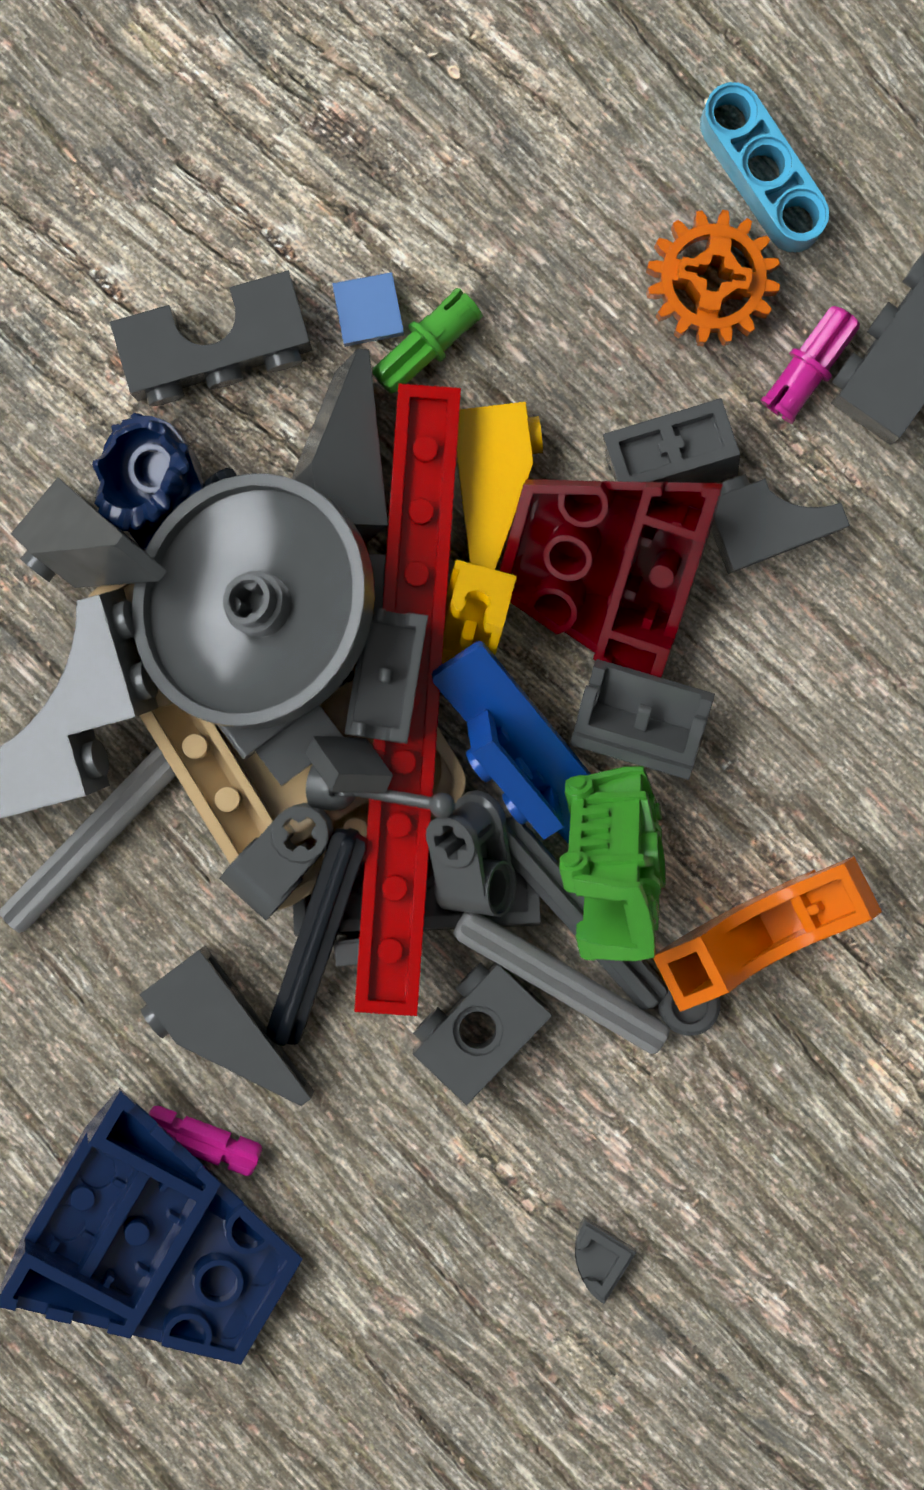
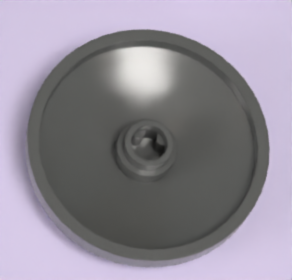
M251 473L229 477L210 484L191 495L166 518L145 551L165 568L167 573L160 581L135 583L132 624L138 653L146 671L159 690L176 706L199 719L223 727L244 730L265 729L293 721L312 711L337 690L351 672L364 648L371 626L375 599L374 577L367 548L354 523L339 506L320 492L297 480L280 475Z

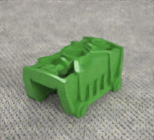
M643 766L620 767L586 776L577 775L570 777L565 782V795L569 813L571 814L568 852L560 856L559 869L564 890L576 893V896L584 897L583 920L576 924V941L580 957L584 960L639 961L654 958L655 931L659 928L661 888L666 886V867L662 829L659 825V820L662 818L661 806L659 802L657 803L647 773Z

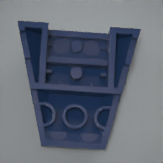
M119 1088L85 1127L25 1229L0 1286V1308L12 1311L20 1308L45 1314L46 1319L71 1324L72 1321L107 1329L109 1334L130 1339L133 1335L161 1342L163 1347L241 1365L303 1258L302 1255Z

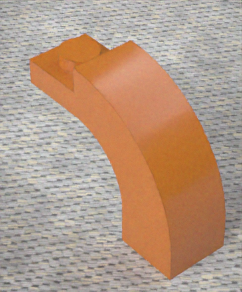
M853 856L817 872L814 869L743 902L672 942L656 953L653 959L679 1011L682 1012L731 992L746 979L770 964L808 945L868 922L878 916L882 910L858 862Z

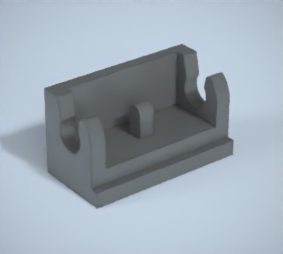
M722 398L603 434L607 465L609 470H612L615 481L716 483L738 476L740 451Z
M381 608L373 609L369 634L356 662L345 734L407 744L428 616L414 613H394Z
M597 659L593 666L589 686L586 685L570 745L689 780L701 747L715 693Z

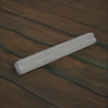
M158 746L0 908V916L13 930L19 933L26 931L176 776Z
M465 912L457 922L453 934L458 941L646 1052L656 1054L667 1040L670 1029L664 1022L639 1009V1007L484 915Z

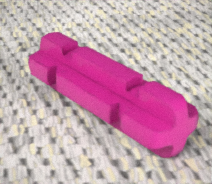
M154 1106L148 1114L194 1157L218 1166L221 1161L229 1164V1170L245 1176H250L255 1171L262 1153V1146L258 1142L242 1136L235 1140L230 1138L231 1132L188 1116L184 1120L176 1118L177 1112L161 1106Z

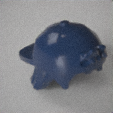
M133 413L131 418L124 419L120 424H113L111 426L112 433L104 445L102 455L92 463L100 481L94 504L99 508L98 512L107 521L118 527L122 532L128 531L138 545L146 551L151 539L166 518L182 502L203 489L204 482L202 480L201 464L195 452L174 425L154 416H143L139 413Z

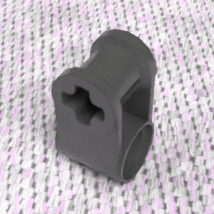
M479 790L469 791L457 800L455 809L450 816L446 818L436 817L429 823L426 830V841L430 850L435 879L434 894L438 905L442 909L501 917L511 908L517 887L516 874L511 864L506 816L501 805L491 795Z
M308 803L297 804L285 809L258 838L256 837L236 857L219 879L267 921L303 881V875L327 850L331 835L334 832L330 816L325 810L312 808ZM310 818L316 824L311 834L317 842L315 846L305 842L297 847L290 840L295 830L289 823L291 819L300 823Z

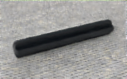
M337 828L331 835L267 1025V1035L272 1037L274 1042L280 1046H285L286 1044L297 1045L302 1039L368 847L367 838L360 835L356 829Z

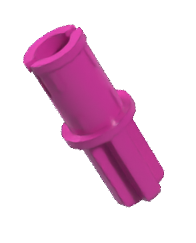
M830 307L799 350L792 348L789 352L793 359L766 396L762 397L761 403L775 415L779 416L782 414L781 418L793 424L796 419L795 417L821 381L829 382L832 378L829 370L859 330L860 323L843 308Z

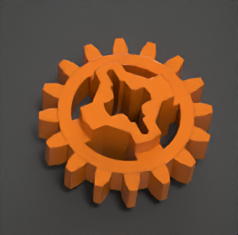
M703 210L696 211L692 229H688L679 220L675 221L671 227L675 241L671 242L667 239L659 238L654 247L656 252L664 258V261H649L646 268L647 274L659 278L658 283L648 287L646 292L647 299L662 298L664 304L656 314V318L658 321H663L673 316L678 321L674 331V336L678 339L686 333L688 328L695 330L697 346L703 347L710 333H717L722 346L729 345L732 341V328L735 327L746 337L752 334L755 327L750 315L753 314L756 317L766 319L772 310L768 303L762 299V296H775L780 290L779 283L767 279V274L772 273L779 267V258H763L762 256L763 250L770 242L769 237L765 235L753 241L748 236L752 221L748 218L741 222L738 228L729 226L730 217L728 210H722L716 223L713 224L708 223ZM707 240L705 251L695 258L682 257V259H677L679 254L691 244ZM731 245L742 252L751 268L741 267L731 253ZM708 266L719 268L718 277L726 280V282L721 283L717 291L707 290V279L699 277L704 275ZM674 288L686 291L695 304L694 313L681 303ZM731 298L738 300L749 298L747 303L737 312L718 318L721 305Z

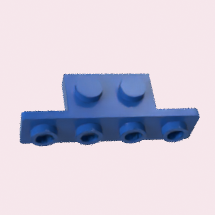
M477 641L432 671L433 683L467 722L471 747L466 751L468 761L476 774L484 782L487 783L493 779L504 792L502 793L503 801L519 824L523 825L529 822L543 840L558 831L569 844L571 814L569 813L565 795V782L570 777L577 775L586 776L591 773L486 644L482 641Z

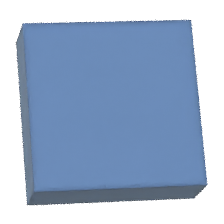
M392 272L332 283L344 347L404 336Z

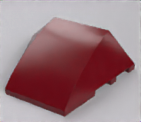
M525 480L500 568L501 572L517 576L510 603L558 635L563 632L594 652L593 660L595 661L599 659L662 678L716 516L723 483Z

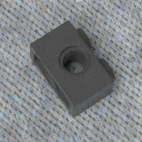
M481 962L478 963L455 988L462 997L446 1014L439 1007L435 1008L413 1032L420 1040L413 1048V1055L466 1106L552 1017L550 1009L509 970L495 962L489 969ZM472 1012H484L491 1016L496 1024L492 1037L483 1043L470 1042L460 1032L461 1021Z

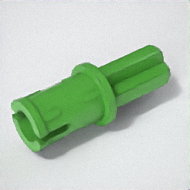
M456 287L419 323L413 321L409 324L408 327L411 334L373 368L372 373L376 380L385 390L395 393L398 392V383L407 384L434 358L442 362L446 358L445 351L453 342L483 318L479 307L466 293L463 294L462 290Z

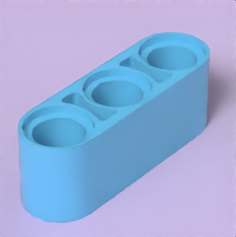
M727 82L718 86L709 95L700 118V131L704 140L770 240L778 248L787 252H801L810 248L825 230L829 220V207L825 197L752 89L739 82ZM722 105H733L743 112L745 125L736 130L726 129L716 121L714 110ZM755 156L771 158L778 166L779 177L772 181L756 179L750 172L748 161ZM791 206H799L805 209L812 218V230L805 233L791 231L784 223L783 210Z

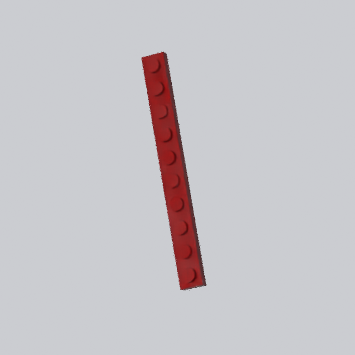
M398 383L383 609L400 614L414 613L426 615L428 620L407 744L373 739V748L393 774L388 786L389 790L433 797L440 690L433 683L432 671L442 665L461 388ZM369 799L366 837L368 847L365 853L354 1012L417 1016L429 855L426 830L431 822V810Z

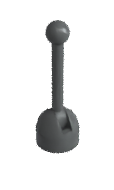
M313 765L306 782L308 804L312 808L328 811L342 810L348 807L356 797L429 809L438 818L450 816L455 809L454 799L447 793H438L433 797L387 789L386 793L381 794L332 793Z

